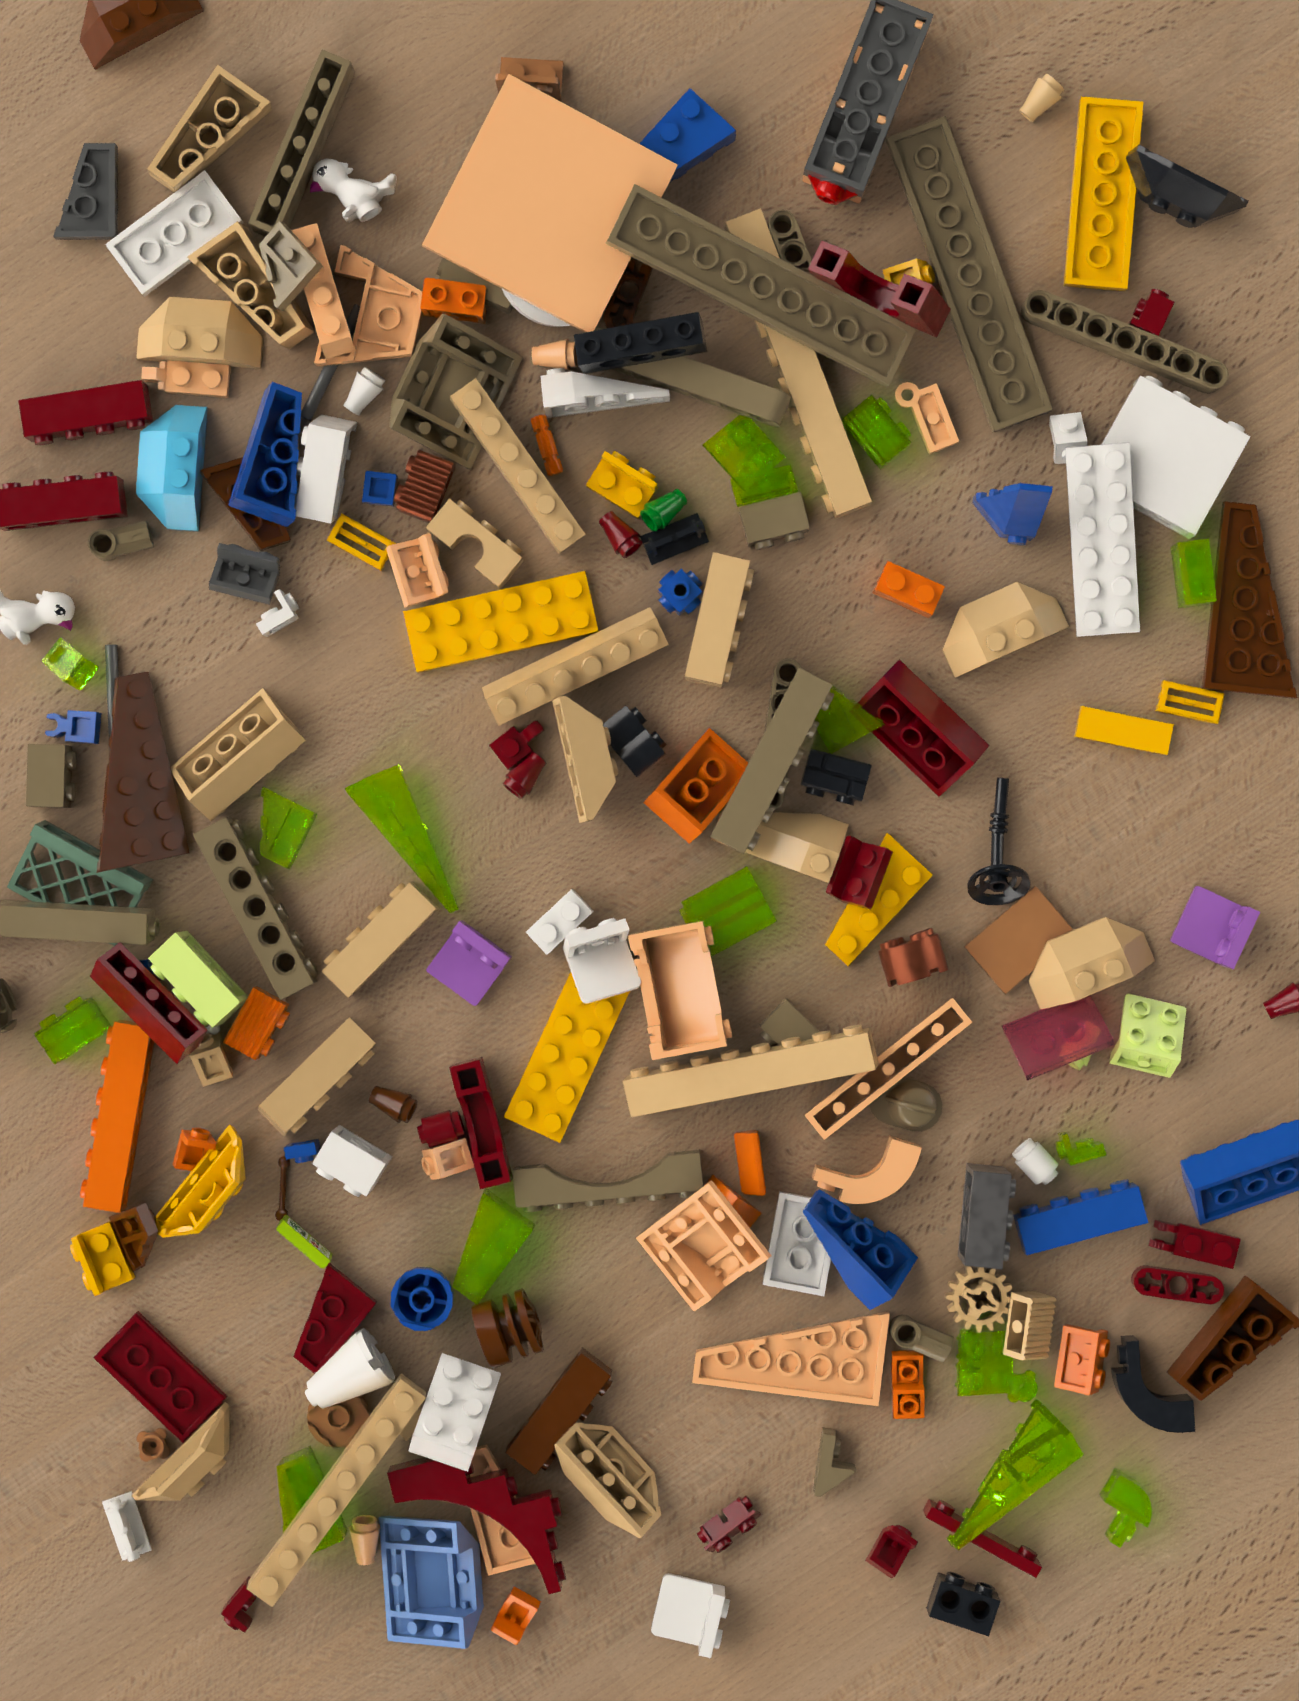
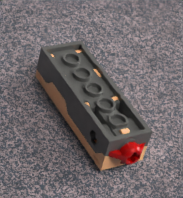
M871 0L804 168L802 181L812 185L817 198L832 205H837L846 200L861 203L928 34L934 14L898 0Z

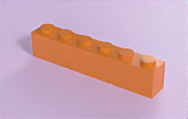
M126 1020L115 1021L113 1026H109L107 1031L106 1044L110 1045L108 1057H104L101 1066V1075H105L103 1087H99L96 1096V1106H100L98 1118L93 1119L91 1126V1136L94 1137L93 1149L89 1148L85 1161V1166L89 1167L88 1179L83 1180L80 1190V1197L84 1198L83 1207L121 1213L127 1208L154 1048V1041L135 1022Z

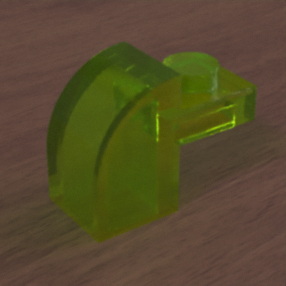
M1115 1468L1099 1495L1105 1503L1118 1510L1105 1535L1111 1543L1121 1548L1125 1541L1129 1542L1136 1531V1522L1148 1528L1152 1517V1507L1149 1497L1140 1484L1129 1475Z

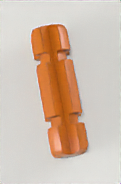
M545 414L531 418L533 431L537 433L535 437L542 459L546 461L544 466L547 475L554 476L563 472L560 458L557 459L559 454L552 432L548 430L550 426L547 416Z

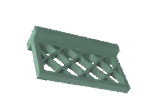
M44 820L34 825L30 833L32 837L7 888L32 902L53 903L49 901L46 889L60 885L65 900L63 903L74 904L87 900L88 905H95L93 898L107 894L111 906H118L113 892L123 889L134 895L128 907L137 908L144 892L149 889L153 879L130 866L96 873L100 850ZM37 843L48 849L51 861L37 864L33 853ZM56 853L59 854V855H61L62 857H61V858H57ZM70 860L75 863L78 876L64 879L59 862ZM30 861L31 867L26 868L28 862ZM53 864L58 881L44 885L39 868ZM33 870L38 885L37 888L29 890L18 884L24 872ZM92 875L101 877L106 890L91 894L86 877ZM80 879L85 896L71 900L66 883ZM110 883L114 884L117 887L112 888ZM40 891L41 896L34 892ZM109 943V944L115 946V945H117L118 943Z

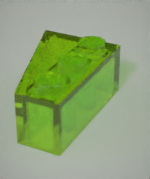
M487 1188L482 1193L452 1285L454 1289L476 1305L479 1304L535 1227L532 1221Z
M311 1445L283 1457L277 1465L283 1533L324 1478ZM342 1515L338 1517L312 1554L344 1540L348 1529Z

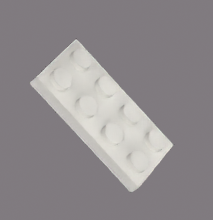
M204 170L105 245L145 297L190 264L191 261L187 258L190 254L237 221L241 224L244 222Z

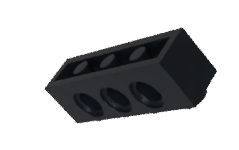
M699 312L574 335L578 366L584 374L707 352L703 321Z

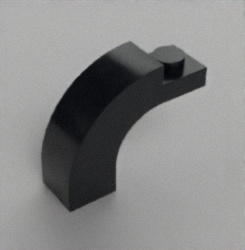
M1134 1335L1121 1336L1122 1345H1117V1359L1119 1364H1123V1367L1111 1368V1374L1115 1388L1124 1403L1140 1420L1156 1429L1174 1433L1195 1432L1193 1399L1188 1394L1160 1395L1147 1389L1141 1376L1139 1340Z

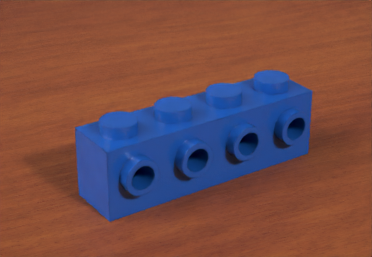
M1120 1180L1111 1183L1110 1189L1099 1191L1098 1188H1090L1081 1191L1080 1197L1068 1199V1196H1061L1051 1199L1050 1205L1038 1208L1037 1204H1031L1019 1208L1020 1213L1013 1214L1023 1252L1026 1255H1031L1149 1223L1139 1186L1134 1182L1129 1183V1180Z

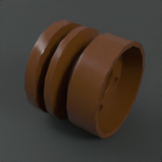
M523 1288L514 1292L516 1306L507 1293L502 1297L504 1310L499 1311L492 1299L472 1305L471 1307L474 1326L481 1348L492 1369L512 1362V1347L516 1346L523 1358L529 1356L527 1342H529L535 1354L544 1350L542 1327L537 1311Z

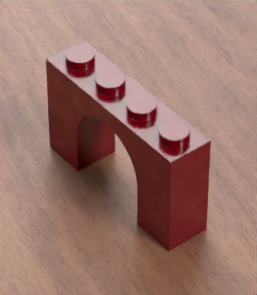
M821 241L808 268L814 277L934 337H938L951 310L932 284L905 273L899 285L887 281L860 265L849 251L825 241Z

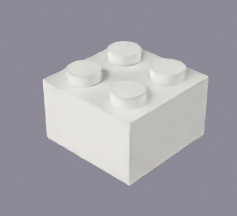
M338 1125L331 1131L312 1164L318 1167L316 1172L331 1181L334 1178L345 1184L343 1188L346 1191L360 1197L361 1194L367 1196L373 1190L393 1156L343 1126Z

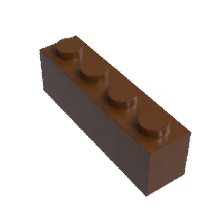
M582 1347L507 1445L505 1453L534 1475L541 1468L546 1471L556 1457L553 1454L556 1442L578 1419L584 1421L594 1407L590 1404L597 1394L602 1397L611 1386L613 1381L609 1378L611 1377L612 1369Z

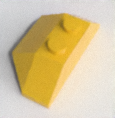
M229 1124L216 1140L215 1150L209 1149L155 1216L159 1236L165 1238L202 1232L213 1220L220 1217L227 1202L242 1189L243 1183L246 1180L242 1139L232 1125Z

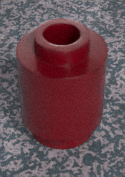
M448 1110L421 1118L422 1125L417 1126L421 1143H427L429 1148L459 1140V1136L465 1135L459 1111L451 1113Z

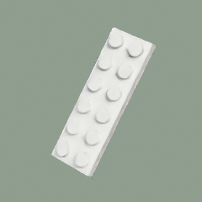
M1130 443L1065 448L1076 636L1140 632Z

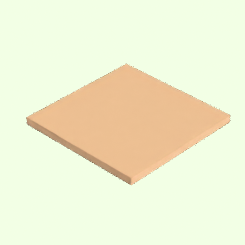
M508 74L422 247L585 333L595 330L631 259V256L607 245L606 242L634 184L662 198L678 165Z

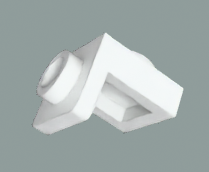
M1081 412L1050 416L1049 426L1054 444V463L1063 464L1066 463L1065 448L1087 446Z

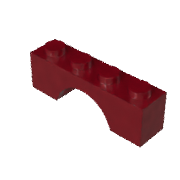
M483 1057L452 1064L449 1069L456 1096L466 1121L479 1187L484 1189L511 1182L513 1175Z

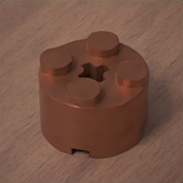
M933 928L910 935V940L904 942V938L901 936L880 944L881 950H878L888 987L931 976V973L937 971L942 973L949 970L938 933L934 934Z

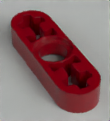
M1143 1265L1136 1268L1131 1277L1133 1287L1145 1296L1211 1305L1219 1302L1224 1295L1222 1282L1211 1274ZM1146 1273H1149L1151 1278L1162 1281L1163 1291H1159L1160 1285L1149 1283L1147 1288H1144V1285L1139 1282V1278H1144ZM1176 1276H1181L1186 1281V1287L1181 1293H1173L1169 1288L1171 1279ZM1192 1278H1196L1194 1283L1197 1286H1207L1208 1281H1211V1285L1216 1288V1291L1210 1292L1209 1297H1206L1203 1291L1193 1289Z

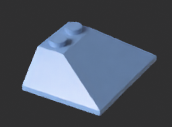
M380 1516V1542L388 1641L461 1649L468 1648L484 1607L479 1543L460 1521Z

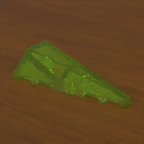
M395 765L346 787L345 790L446 910L449 913L459 910L451 886L427 827L423 823L401 766Z
M1035 1399L1030 1407L1033 1410L1024 1424H1018L1015 1429L1018 1433L1008 1450L1003 1449L979 1486L977 1491L980 1494L972 1507L966 1508L962 1513L964 1520L954 1535L949 1534L947 1537L950 1545L958 1551L1084 1455L1072 1433L1041 1401Z

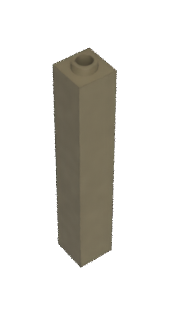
M0 900V936L104 943L121 942L122 944L147 945L155 940V936H158L160 928L159 918H155V909Z

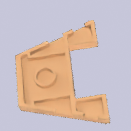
M340 245L335 274L366 282L353 337L355 351L325 359L319 342L314 364L321 367L411 357L415 350L423 314L420 309L422 291L394 274L381 269L367 258L359 256L350 248Z

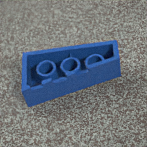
M689 88L639 144L678 165L670 180L671 182L686 174L689 169L701 161L704 162L713 156L715 152L724 146L727 147L736 140V130Z
M273 381L264 390L228 504L230 507L285 527L293 523L296 518L295 495L297 494L296 473L299 461L298 435L301 422V392Z

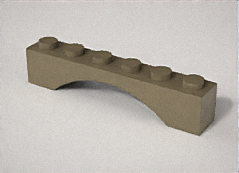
M700 1149L668 1152L657 1164L645 1172L626 1180L611 1183H591L576 1180L555 1171L546 1164L516 1166L512 1170L516 1208L523 1207L524 1212L541 1211L542 1205L553 1204L555 1209L572 1208L574 1202H585L586 1206L604 1205V1200L617 1199V1203L635 1202V1197L648 1196L650 1201L666 1199V1194L679 1193L680 1198H687L703 1187Z

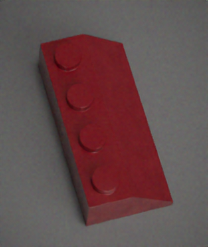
M900 659L849 711L938 797L969 770L990 746Z

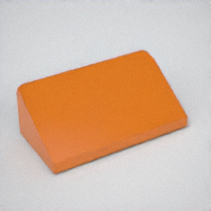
M756 1130L736 1132L734 1139L741 1191L746 1195L763 1196L766 1193L759 1133Z

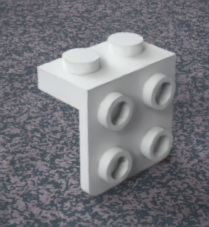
M615 918L607 919L591 929L579 927L570 931L569 935L565 937L563 951L580 999L585 1004L638 989L641 984L626 941L629 933L626 919L618 921Z
M671 1573L665 1574L660 1587L651 1632L655 1636L699 1646V1656L711 1658L713 1648L719 1649L723 1630L718 1629L720 1618L726 1619L730 1603L729 1599H725V1586Z

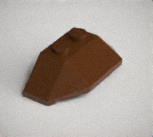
M88 0L79 41L96 70L204 12L198 0Z

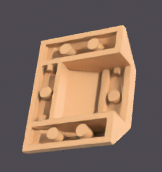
M712 1180L636 1237L693 1311H696L713 1299L724 1287L747 1271L751 1272L771 1257L768 1250Z

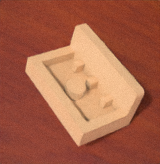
M430 533L423 534L417 539L389 545L386 548L404 607L436 600L448 593V577L445 571L441 569L438 560L439 549L436 542L432 541Z

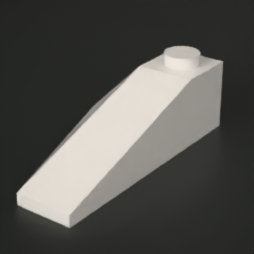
M565 368L550 369L547 371V375L540 376L543 406L547 418L670 401V394L667 389L572 371L565 372Z

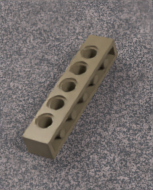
M225 817L194 833L193 836L278 998L280 1000L286 999L318 982L315 977L318 971L310 957L307 959L304 957L300 949L304 944L296 930L291 932L286 922L289 919V915L281 902L277 904L271 894L275 891L272 882L267 875L262 877L257 867L260 864V860L252 847L248 849L242 839L246 834L238 820L233 821L231 817ZM227 843L233 844L236 848V856L231 861L226 860L222 854V849ZM243 870L247 871L251 876V883L247 888H242L237 883V875ZM256 898L262 899L266 906L265 912L261 916L255 915L251 910V904ZM269 926H275L280 931V938L276 943H271L266 938L265 933ZM284 953L292 955L295 960V965L290 971L284 970L280 965V958Z

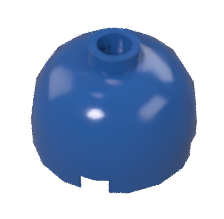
M416 1267L406 1271L397 1279L391 1292V1308L399 1322L414 1331H428L439 1326L448 1318L453 1307L454 1292L449 1280L442 1272L431 1267Z

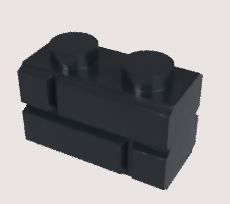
M811 748L801 780V786L807 787L805 792L807 794L824 797V793L827 792L837 795L835 801L854 806L855 800H863L872 765Z

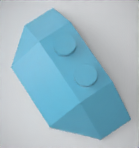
M175 405L140 431L136 495L167 529L199 531L203 481L200 470L204 468L207 407Z

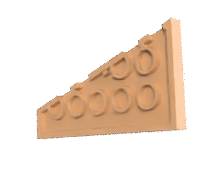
M887 1311L697 1349L692 1383L878 1406L890 1313Z

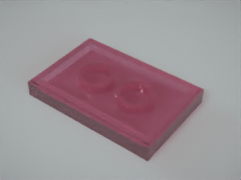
M1091 995L1075 1002L1041 1009L1002 1026L1007 1041L1027 1081L1115 1045L1114 1039Z

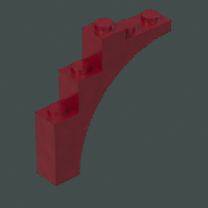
M426 1457L390 1466L387 1475L395 1503L414 1500L447 1501L468 1506L491 1517L509 1530L527 1549L541 1572L548 1594L561 1592L562 1581L566 1580V1573L563 1562H557L554 1552V1550L558 1549L556 1534L554 1530L549 1531V1529L557 1527L558 1517L563 1514L560 1500L558 1497L553 1498L551 1489L515 1498L514 1495H518L517 1483L514 1476L509 1477L507 1468L470 1477V1474L474 1473L472 1461L468 1472Z

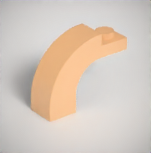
M889 1135L883 1157L872 1170L863 1174L850 1175L815 1164L812 1178L818 1181L817 1186L822 1189L835 1192L836 1187L840 1188L838 1199L841 1202L850 1204L876 1202L895 1193L907 1182L917 1165L922 1147L919 1144Z

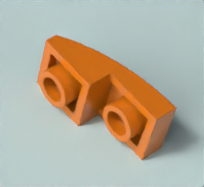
M914 1350L891 1351L893 1419L924 1418L923 1354Z

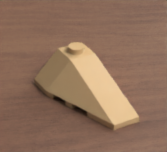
M773 812L767 823L761 821L756 832L761 834L753 851L746 849L745 853L829 883L849 824L822 814ZM711 837V839H710V840H713V841H715V842L724 844V843H722V842H720V841H718V840H716V839H714V838H712V837Z

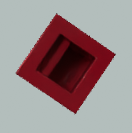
M1152 289L1146 300L1140 298L1133 312L1137 319L1133 317L1128 324L1159 336L1175 302L1168 299L1169 295L1158 289Z

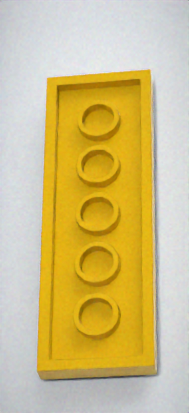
M1082 96L1079 100L1063 286L1126 291L1128 289L1136 186L1126 156L1129 151L1140 145L1143 101Z
M585 571L403 611L417 673L599 632Z
M570 972L504 1118L558 1143L561 1142L630 991L585 1004L580 999L572 973Z

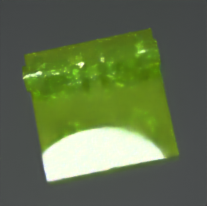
M738 415L702 445L744 492L764 475L766 477L771 473L774 467L786 458L755 422L743 415Z
M960 1329L959 1335L956 1336L959 1351L956 1354V1358L959 1361L955 1364V1367L958 1368L957 1382H955V1386L958 1387L957 1396L1012 1393L1013 1358L1003 1355L1006 1331L977 1333L972 1332L970 1329Z

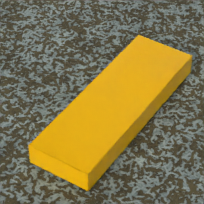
M1080 706L1074 737L1168 755L1174 724Z

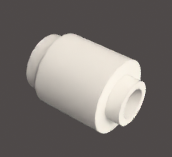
M1031 1138L1025 1140L1012 1153V1156L1016 1159L1015 1163L1035 1185L1041 1182L1046 1185L1058 1174L1055 1170L1058 1166L1057 1161L1039 1142H1034Z

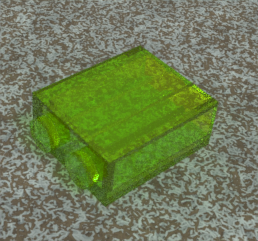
M747 866L682 900L683 908L679 910L686 924L704 921L705 927L711 926L714 937V945H709L711 957L777 922Z

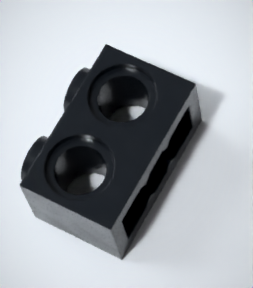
M938 1572L926 1609L929 1617L989 1637L1001 1600L998 1593L994 1591L995 1588L989 1584L977 1582L975 1585L966 1582L965 1578L957 1573L947 1572V1575ZM946 1591H955L957 1593V1597L951 1602H945L941 1598ZM976 1601H985L987 1603L986 1608L981 1612L971 1610L972 1605Z

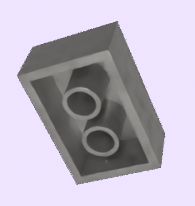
M966 1163L958 1257L964 1266L1003 1269V1261L1009 1260L1010 1243L1006 1242V1229L1011 1230L1013 1211H1010L1008 1206L1009 1198H1014L1016 1180L1012 1179V1174L1002 1166Z

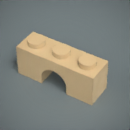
M448 499L426 526V529L452 551L464 539L474 538L479 540L483 544L484 551L482 558L474 568L501 590L524 562L523 558L519 556L522 550L509 539L503 543L495 536L498 530L483 519L481 523L476 521L471 516L474 511L460 499L457 503Z

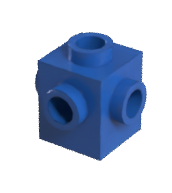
M682 568L677 573L671 570L659 581L662 587L658 589V593L662 597L658 601L670 614L675 611L679 616L683 612L689 615L702 603L699 598L702 596L703 591L699 587L703 583L691 570L687 574ZM678 585L685 586L686 594L677 596L674 592L675 587Z

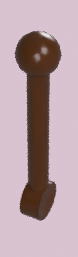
M285 1156L280 1157L278 1160V1165L281 1167L279 1209L276 1211L275 1217L279 1221L285 1215H288V1211L285 1209L287 1167L290 1165V1159L286 1160Z

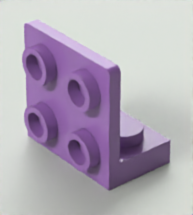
M1195 886L1170 941L1223 967L1234 969L1260 912L1251 907L1241 906L1200 886Z
M461 920L452 930L453 933L427 967L426 971L470 1004L476 1006L512 956Z

